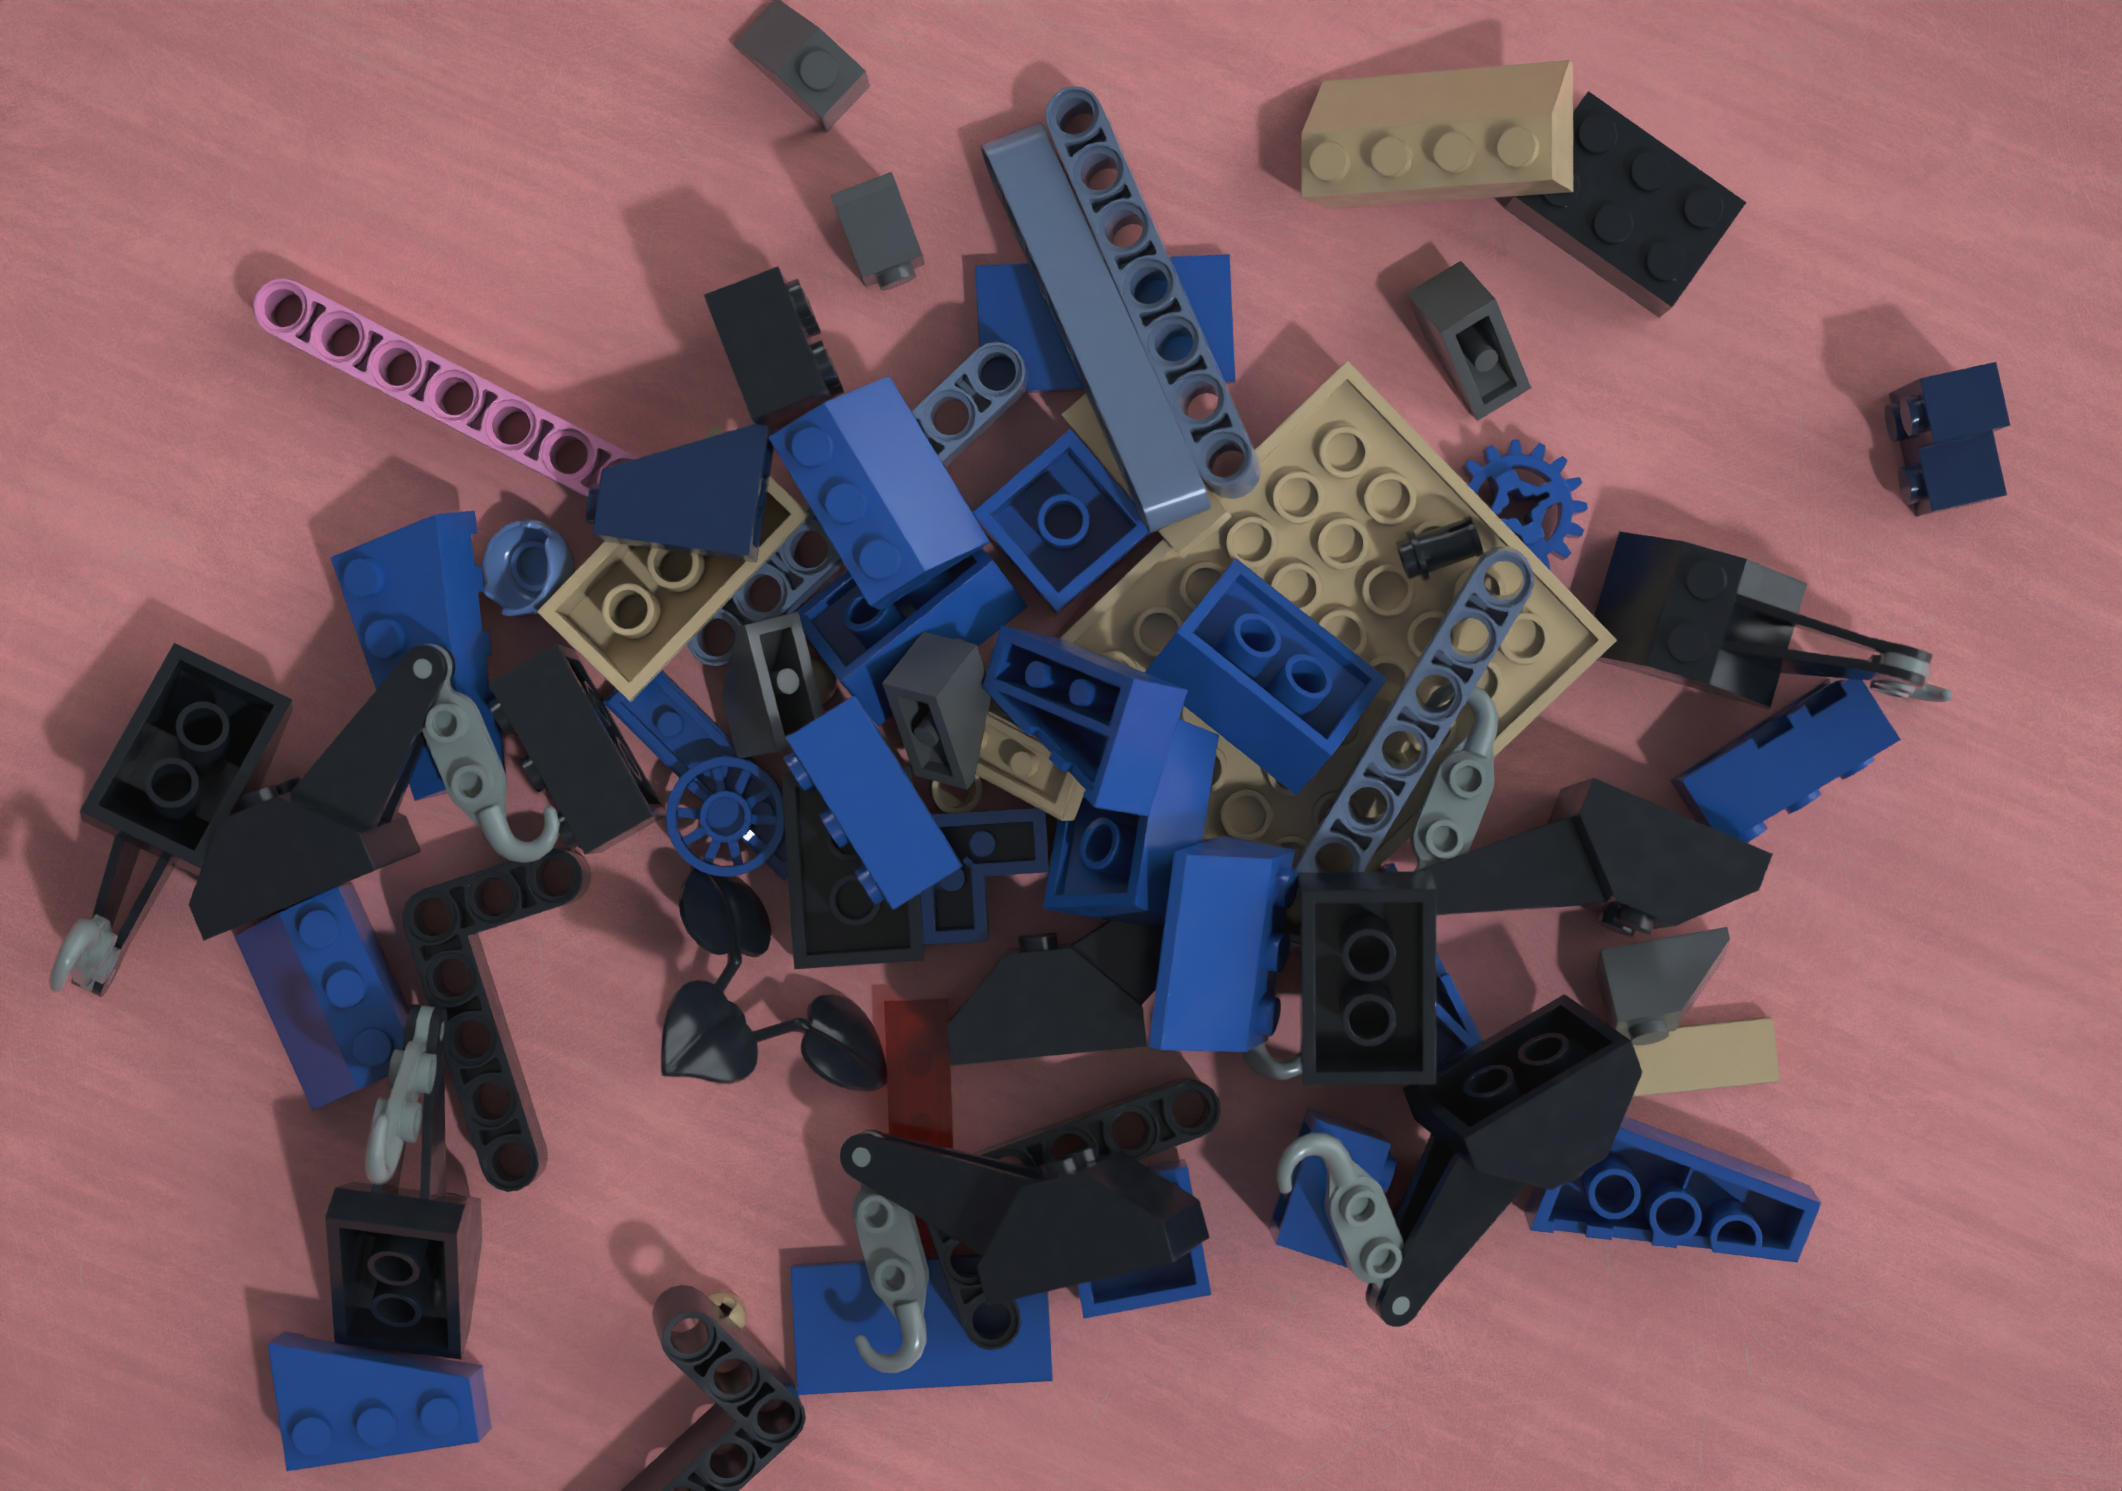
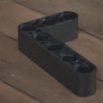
M569 848L551 849L550 852L539 860L527 863L509 861L422 889L410 897L405 904L402 914L403 926L429 1006L447 1009L445 1057L481 1170L486 1180L492 1186L506 1192L519 1191L538 1179L546 1168L548 1152L478 933L573 903L582 898L589 889L591 882L590 866L584 856L576 850ZM555 858L566 861L574 873L573 885L563 895L551 892L544 883L543 873L545 867ZM494 878L503 880L512 890L513 900L511 906L501 915L490 911L483 900L484 888ZM433 898L441 899L448 905L451 911L452 919L450 926L441 934L432 932L423 922L422 913L424 906ZM451 959L463 962L470 971V986L463 994L452 993L445 987L442 981L443 968ZM468 1021L481 1022L490 1033V1046L483 1055L469 1052L462 1043V1029ZM487 1082L500 1083L507 1089L510 1095V1106L505 1115L491 1114L482 1105L481 1091ZM505 1144H518L527 1151L530 1158V1166L525 1175L515 1176L504 1170L500 1161V1153Z
M1188 1078L1175 1079L976 1151L973 1154L1000 1159L1004 1156L1018 1157L1023 1165L1039 1168V1165L1053 1161L1051 1150L1057 1138L1065 1134H1075L1081 1138L1084 1147L1097 1145L1100 1156L1123 1151L1135 1160H1139L1200 1138L1212 1131L1219 1120L1221 1112L1220 1102L1214 1090L1207 1084ZM1195 1090L1203 1100V1114L1192 1125H1180L1173 1116V1102L1178 1094L1183 1091ZM1125 1112H1136L1144 1122L1143 1137L1132 1147H1120L1112 1136L1113 1123L1118 1116ZM925 1221L958 1318L969 1340L979 1348L987 1350L1002 1349L1012 1343L1018 1335L1021 1325L1020 1310L1016 1299L1001 1302L1007 1309V1320L1001 1330L992 1334H984L977 1331L973 1327V1314L979 1305L986 1302L979 1272L977 1270L973 1273L965 1274L954 1269L951 1265L952 1250L960 1242Z
M679 1285L671 1287L661 1293L655 1301L652 1310L653 1323L662 1349L667 1357L716 1403L621 1491H672L680 1487L690 1488L688 1491H739L799 1435L806 1420L804 1406L788 1373L703 1292L693 1286ZM683 1319H699L695 1327L689 1331H672L674 1326ZM726 1360H742L738 1367L732 1371H716L719 1365ZM775 1399L784 1400L780 1407L773 1411H759L768 1401ZM723 1444H737L727 1454L712 1455L714 1450Z

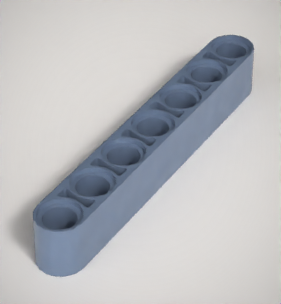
M1077 86L1061 89L1052 96L1047 104L1045 112L1047 128L1197 469L1211 491L1221 498L1236 499L1244 497L1259 482L1261 473L1259 458L1112 124L1093 92L1084 87ZM1082 113L1093 115L1092 123L1082 133L1075 135L1065 133L1067 123L1075 115ZM1108 168L1118 171L1113 185L1107 189L1097 191L1089 188L1090 180L1100 170ZM1130 224L1143 227L1142 235L1133 245L1127 247L1113 245L1114 237L1122 227ZM1160 280L1168 283L1167 292L1158 302L1143 304L1138 301L1140 290L1148 282ZM1182 336L1193 340L1191 351L1182 360L1173 362L1163 359V350L1172 339ZM1208 393L1218 397L1217 408L1207 418L1193 419L1188 416V406L1198 395ZM1232 450L1244 455L1242 467L1233 476L1223 478L1213 474V464L1222 453Z
M1038 122L981 145L982 155L997 194L1147 531L1153 533L1211 508L1210 500L1201 475L1044 126L1041 122Z
M1001 342L987 343L972 353L911 411L945 468L1023 395L1029 382L1028 366L1019 352L1009 344ZM997 357L1008 358L1014 362L1016 368V375L1012 384L1006 389L999 391L986 388L981 376L986 363ZM950 401L964 403L969 413L968 424L961 432L955 435L941 434L935 422L936 413L939 408ZM811 508L807 510L810 516L688 642V648L697 660L711 666H729L733 647L726 654L717 656L706 646L705 634L711 623L720 619L725 620L733 628L736 639L738 627L793 613L844 565V562ZM819 532L827 541L828 554L822 564L814 568H807L798 559L797 546L803 536L808 533ZM770 575L781 586L782 595L780 602L774 609L768 612H761L752 602L751 590L758 579Z
M1507 546L1495 547L1486 551L1477 560L1292 869L1297 870L1298 876L1299 873L1331 872L1324 869L1317 859L1318 850L1328 843L1345 845L1351 851L1353 863L1341 872H1363L1531 595L1534 586L1533 571L1527 558L1521 552ZM1509 561L1520 568L1522 581L1515 592L1509 595H1497L1486 587L1484 583L1485 573L1496 562ZM1464 618L1480 620L1488 630L1489 635L1486 643L1475 651L1458 649L1450 638L1452 627ZM1429 675L1446 677L1455 689L1452 699L1441 707L1425 705L1416 693L1418 684ZM1396 731H1406L1418 739L1421 748L1419 754L1414 759L1399 763L1391 760L1386 755L1383 749L1384 740ZM1372 787L1378 789L1384 795L1387 806L1381 814L1366 818L1358 815L1350 805L1351 795L1360 788ZM1299 883L1296 898H1299ZM1285 916L1283 933L1288 934L1290 945L1299 947V926L1292 924Z

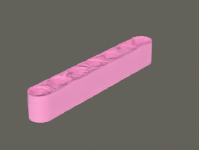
M285 278L274 279L264 284L255 296L253 303L254 316L258 324L271 335L586 498L592 484L600 485L602 469L638 459L295 281ZM288 297H299L303 309L301 317L291 326L280 327L276 321L278 305ZM344 326H356L359 331L358 346L347 356H336L332 349L334 334ZM400 355H413L416 361L414 377L404 385H392L388 376L391 362ZM456 384H470L474 397L472 405L466 412L460 415L448 414L444 404L448 390ZM512 413H526L530 419L531 426L528 436L518 444H505L500 431L502 422ZM568 442H583L588 455L586 464L576 473H561L557 466L559 450Z

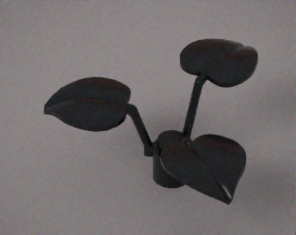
M691 866L679 894V909L683 925L699 946L712 954H727L728 960L726 967L715 984L702 980L689 981L673 995L666 1013L662 1032V1076L692 1077L718 1084L738 1083L746 1079L757 1065L758 1042L790 1032H801L805 1034L800 1047L802 1057L809 1067L821 1078L839 1087L857 1091H875L886 1085L888 1076L887 1064L875 1027L859 1006L844 997L833 994L821 995L808 1005L807 1019L798 1017L752 1031L746 1024L742 1010L735 1003L728 1001L723 992L741 966V954L749 957H759L768 950L771 940V926L768 914L757 894L738 876H714Z

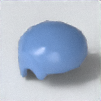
M525 519L506 524L488 541L482 560L485 582L483 593L503 609L502 614L505 616L524 617L539 614L537 611L574 574V557L569 545L561 534L544 522L535 519Z

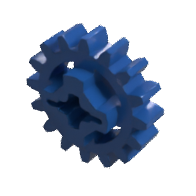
M1512 440L1508 445L1506 456L1501 457L1493 445L1486 447L1483 450L1486 463L1484 467L1470 459L1462 468L1471 480L1469 484H1466L1477 494L1483 482L1488 479L1489 488L1493 494L1489 508L1497 516L1509 504L1508 495L1512 494L1516 502H1523L1525 500L1531 502L1541 498L1542 501L1533 506L1532 510L1524 516L1526 525L1522 526L1517 518L1508 520L1503 518L1501 520L1549 570L1550 564L1547 557L1549 553L1561 560L1568 558L1571 552L1563 542L1564 537L1578 539L1583 535L1584 529L1571 521L1572 516L1585 512L1588 506L1586 502L1572 500L1571 492L1582 484L1581 478L1576 477L1564 480L1560 475L1568 461L1565 457L1562 456L1553 463L1548 464L1543 461L1545 455L1544 444L1539 443L1529 455H1522V447L1519 440ZM1512 469H1523L1533 472L1545 480L1546 483L1536 486L1519 479L1516 470ZM1558 505V518L1555 529L1549 539L1545 541V533L1541 527L1547 509Z

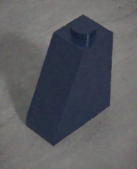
M753 424L602 469L600 485L592 484L589 489L586 503V522L594 524L593 535L605 542L757 563L774 446L768 437L773 435L774 432L767 425Z

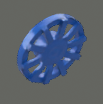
M716 757L705 760L685 772L671 791L666 809V824L669 837L679 855L688 864L704 873L722 877L748 873L768 861L778 849L783 839L785 824L782 792L772 776L751 761L737 757ZM721 767H737L742 769L733 791H726ZM712 770L717 792L713 795L707 793L694 781L698 775ZM752 773L766 785V788L745 799L742 794ZM686 788L704 802L701 809L678 807ZM770 796L773 797L776 816L753 814V806ZM678 817L700 819L701 827L682 838L678 829ZM752 824L775 825L773 836L768 845L750 830ZM708 835L712 838V841L704 859L701 860L687 846ZM742 837L761 852L757 857L743 863L738 839ZM722 842H728L733 866H717L713 864Z

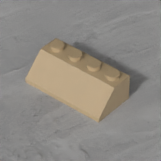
M1562 60L1323 81L1301 133L1302 198L1325 209L1573 192V62Z
M716 425L703 439L725 432ZM770 476L757 563L604 541L537 612L620 693L632 702L806 521L810 513Z

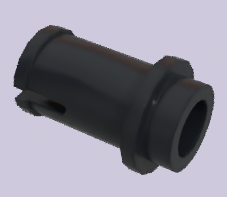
M1470 515L1463 517V520L1419 535H1415L1413 530L1406 532L1407 539L1396 542L1398 554L1408 579L1420 576L1423 581L1430 579L1429 572L1475 556L1480 557L1484 554L1479 534Z

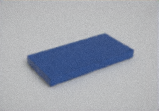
M1230 254L1170 257L1225 383L1234 384L1235 360ZM1029 264L975 266L979 348L987 343L1001 342L1009 344L1016 349L1027 364L1029 371V382L1024 393L1084 391ZM1160 280L1148 282L1140 290L1138 301L1143 304L1158 302L1167 292L1168 283ZM1182 336L1172 339L1163 350V359L1173 362L1182 360L1191 351L1193 340ZM997 357L988 361L981 375L984 386L994 391L1004 390L1009 387L1015 379V364L1010 359L1004 357Z
M951 1255V1265L958 1272L965 1274L973 1273L978 1270L977 1266L982 1255ZM937 1256L926 1257L929 1269V1282L924 1309L927 1328L925 1348L922 1356L911 1368L898 1373H886L870 1367L860 1357L854 1342L856 1336L864 1335L872 1348L885 1355L895 1353L902 1344L899 1322L884 1301L873 1290L865 1260L792 1264L791 1285L798 1395L1053 1381L1048 1292L1016 1299L1020 1310L1021 1325L1019 1333L1012 1343L996 1350L979 1348L969 1340L960 1323ZM987 1302L982 1303L974 1311L972 1318L973 1327L980 1333H996L1006 1323L1007 1309L1001 1303L988 1306Z

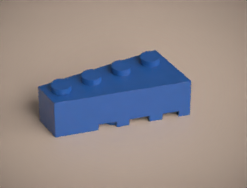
M475 511L435 514L330 557L376 690L411 648L428 643H438L445 646L453 654L456 663L451 687L454 691L468 696L477 705L506 773L501 728L488 705V702L496 698L488 684L486 657L492 655L489 630H482L478 592L484 591L481 565L475 566L471 534H478ZM427 742L409 783L415 801L448 793Z
M1624 1116L1607 1158L1585 1170L1578 1179L1564 1183L1553 1190L1534 1186L1524 1213L1530 1231L1554 1233V1230L1584 1234L1588 1238L1612 1240V1237L1647 1241L1655 1246L1677 1248V1245L1705 1248L1711 1249L1714 1253L1798 1263L1822 1203L1808 1184Z

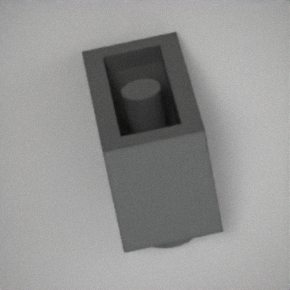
M774 0L734 43L736 49L826 132L833 127L870 87L866 71L818 26L780 0Z
M892 172L831 195L866 287L878 283L883 291L898 287L916 278L914 269L925 265Z
M1462 261L1406 293L1425 339L1477 421L1531 389L1496 299Z
M799 612L738 627L722 693V700L737 758L792 748L786 738L824 715Z
M923 632L882 683L914 775L967 790L975 779L986 717L991 696L982 688L986 671L978 647L975 644L961 639H951Z
M1727 927L1600 950L1596 974L1608 1024L1630 1039L1633 1045L1653 1044L1666 1039L1669 1036V1032L1676 1031L1724 959L1730 941Z

